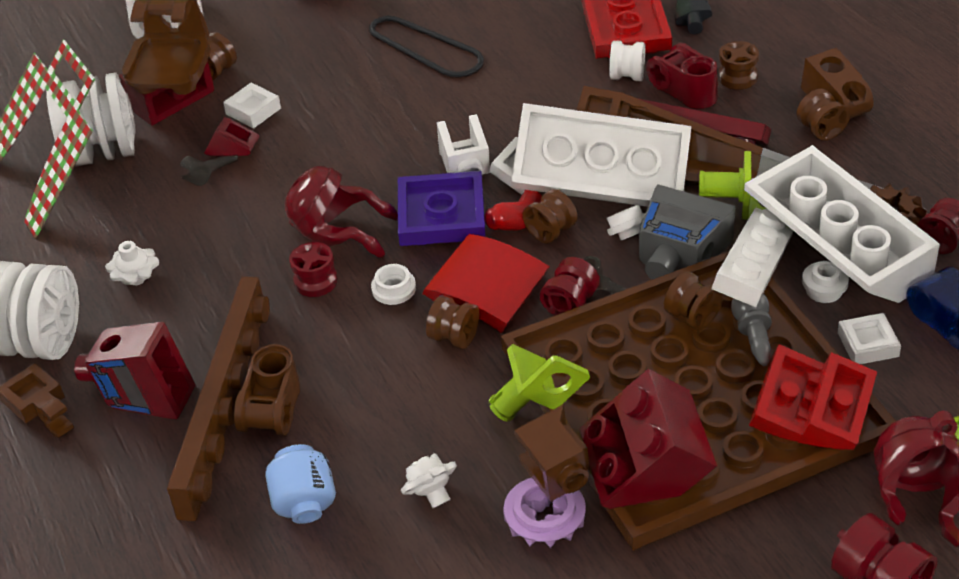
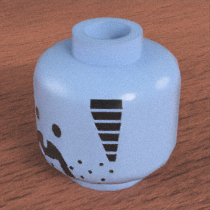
M299 444L283 448L275 454V459L266 468L265 477L272 509L280 516L292 518L294 523L305 524L318 520L322 516V511L327 509L335 499L336 490L329 460L323 453L314 450L309 445Z

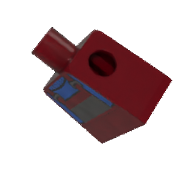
M165 322L107 328L100 334L89 354H80L74 365L76 378L79 381L95 382L106 404L111 408L157 417L178 419L196 386Z

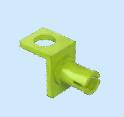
M744 151L743 168H739V172L700 171L699 196L708 198H738V202H742V219L745 220L750 218L755 207L761 210L766 209L744 190L745 183L751 180V151Z
M512 344L507 349L513 377L496 394L492 395L488 402L491 403L490 409L498 418L507 422L511 421L530 400L554 410L561 406L589 380V371L557 355H553L546 360L539 355ZM565 373L570 376V380L565 385L555 388L552 375Z

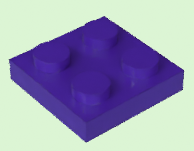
M481 171L398 177V237L400 246L463 242L468 234L486 237Z

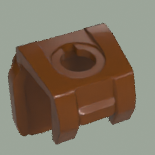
M135 0L130 21L143 22L145 34L133 43L122 67L125 83L134 88L139 94H148L154 92L157 88H171L176 94L180 95L193 92L196 89V84L203 73L211 52L208 41L209 31L197 0ZM162 15H171V23H179L178 28H172L171 23L166 21Z

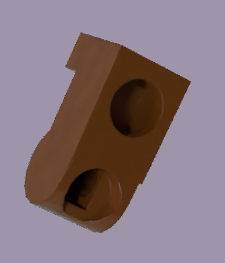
M837 47L805 58L800 88L806 94L816 89H826L834 96L835 102H840L848 108L850 113L849 119L872 110L874 100L869 85ZM829 63L828 72L821 68L822 64Z

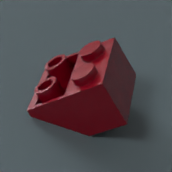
M650 369L643 372L579 428L583 443L587 446L588 460L601 505L607 509L681 496L717 467L690 390Z

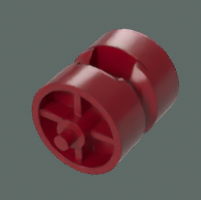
M868 513L859 518L848 531L845 529L840 530L837 537L841 541L831 561L832 570L844 579H932L938 564L937 557L915 542L907 544L902 541L899 543V535L895 533V529L873 513Z

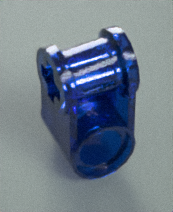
M946 267L911 285L907 289L906 296L913 314L944 337L952 347L959 350V270L954 267Z

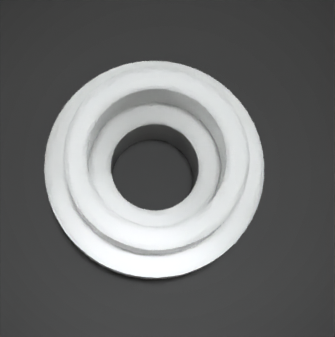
M639 204L607 217L611 227L607 229L609 236L618 233L620 240H624L640 232L645 213H642Z
M821 261L813 263L806 267L803 272V287L806 289L807 295L817 302H834L848 288L849 276L832 262Z
M385 265L375 273L371 284L372 294L377 301L384 304L396 305L403 303L415 294V278L403 265Z

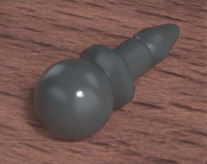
M763 293L756 307L733 298L731 310L733 316L738 321V329L742 334L748 335L752 354L760 365L767 366L770 362L771 354L767 330L772 324L771 317L768 314V298Z

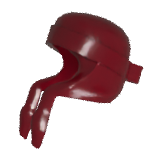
M314 166L306 170L295 180L285 198V212L290 220L289 224L303 237L305 236L312 242L324 243L329 247L341 244L352 238L363 244L371 254L380 258L385 256V251L375 237L366 234L356 227L341 228L329 225L328 223L351 205L364 200L385 218L398 221V212L391 204L379 199L371 190L360 186L341 185L342 174L331 167Z
M939 411L932 418L922 416L903 417L891 423L881 433L874 449V462L879 473L880 493L887 505L888 517L897 526L905 521L906 511L895 494L896 487L912 492L933 491L945 487L943 503L938 512L941 534L954 547H959V529L955 526L953 518L959 511V440L955 435L958 428L957 423L948 411Z

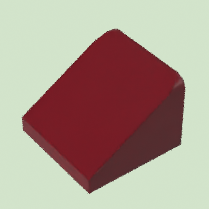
M224 117L214 132L204 154L208 156H249L260 136L258 133L228 117Z

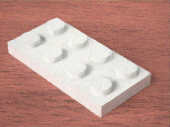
M523 103L511 188L539 192L556 189L567 196L632 205L639 204V206L648 207L657 184L684 191L691 126Z

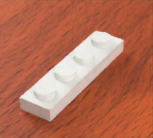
M755 207L720 267L711 289L756 307L794 231L768 209L761 210Z

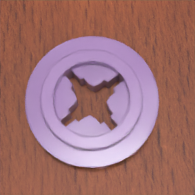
M533 478L520 482L509 492L504 502V520L509 525L512 537L522 536L529 547L536 541L545 542L550 548L556 540L563 538L571 541L574 531L577 528H582L584 525L586 505L582 493L578 490L557 498L553 501V515L548 514L544 520L537 521L536 512H543L545 507H549L551 502Z

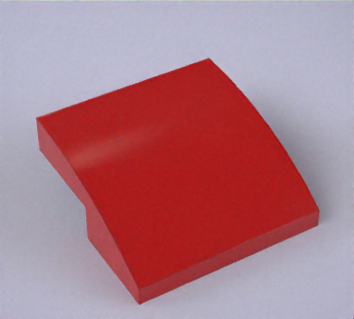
M468 234L425 287L422 294L432 301H435L440 295H445L453 298L455 304L458 305L464 303L477 305L480 313L479 319L500 333H503L544 278L550 266L506 243L484 236Z
M778 344L771 357L749 426L802 444L832 449L854 450L858 445L877 371L833 352L830 353L825 363H822Z

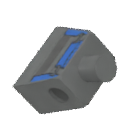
M657 184L639 232V260L645 264V272L648 277L655 279L720 255L734 239L735 206Z

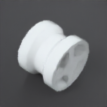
M613 41L610 52V79L619 80L622 77H631L634 81L642 82L645 65V43L636 42L633 45H624L621 41Z

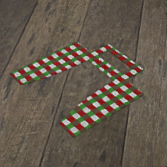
M64 39L48 69L36 53H33L0 118L1 162L24 128L45 88L67 117L43 168L24 219L25 224L35 239L39 235L93 132L92 128L80 114L79 109L95 78ZM62 57L66 59L84 83L76 100H74L54 73Z

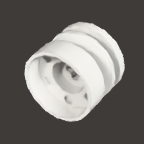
M117 73L106 74L107 93H103L99 79L94 76L95 81L89 90V96L85 98L79 109L80 114L92 128L93 132L75 166L93 163L94 144H100L106 159L113 160L115 158L114 141L116 140L123 157L134 156L136 129L129 96L122 87ZM74 80L62 82L74 100H76L80 92L77 83ZM46 90L48 112L54 140L56 141L67 117Z
M0 261V355L14 356L19 353L25 358L60 359L67 353L74 339L78 323L79 296L78 286L73 273L67 266H46L45 264L31 263L26 267L20 262Z

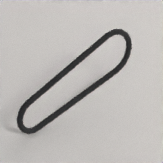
M383 16L375 19L370 24L369 30L374 37L443 75L450 77L469 76L483 66V55L476 48L402 18ZM385 21L397 22L473 53L477 56L478 63L473 68L461 72L446 70L375 31V27Z

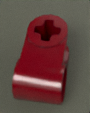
M681 42L675 44L671 48V52L662 57L654 56L646 62V73L653 86L683 102L687 107L706 109L716 103L717 63L714 59L702 55L686 43Z

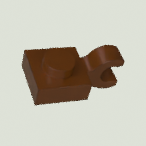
M35 363L0 385L1 402L25 423L39 416L49 431L57 438H60L74 428L73 423L63 415L68 410L60 401L65 398L60 384Z

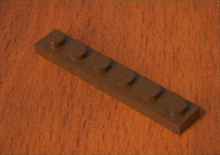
M241 276L167 486L177 520L196 521L202 502H207L210 498L212 491L211 474L215 463H220L223 459L225 449L224 435L227 426L234 424V409L237 395L243 387L248 372L247 365L250 356H253L258 350V332L261 323H266L269 317V298L262 294L259 277Z

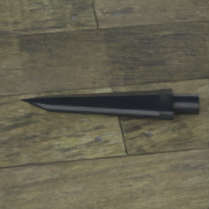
M677 0L676 14L674 16L676 25L687 26L689 33L693 35L701 33L703 30L702 22L713 15L708 1Z

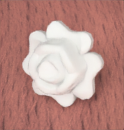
M124 241L119 245V250L114 253L113 259L106 264L105 268L110 273L111 281H121L125 285L138 286L151 277L152 270L159 265V259L154 257L155 252L153 249H141L133 241Z
M436 453L432 454L431 457L424 456L418 461L413 462L411 466L406 468L408 481L401 488L402 494L409 495L415 493L416 495L427 496L432 508L446 503L451 499L444 486L449 480V475L457 467L456 463L453 461L443 464Z

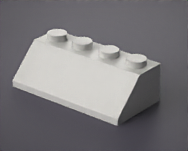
M813 145L745 183L744 190L868 293L900 303L933 282L940 244Z

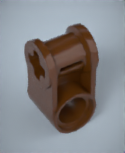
M279 344L266 345L257 350L252 356L243 387L239 391L235 403L234 422L237 431L247 432L250 428L275 430L277 435H287L289 433L293 419V410L300 393V382L293 355L286 346Z

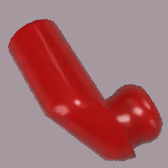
M524 190L518 202H501L489 208L485 213V223L492 230H522L526 228L523 220L524 209L534 202L540 203L542 196L538 191Z

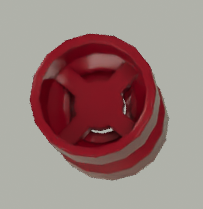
M567 257L556 268L554 277L549 279L541 289L540 301L544 308L554 316L585 305L586 300L592 297L600 284V276L597 270L587 261L577 257Z

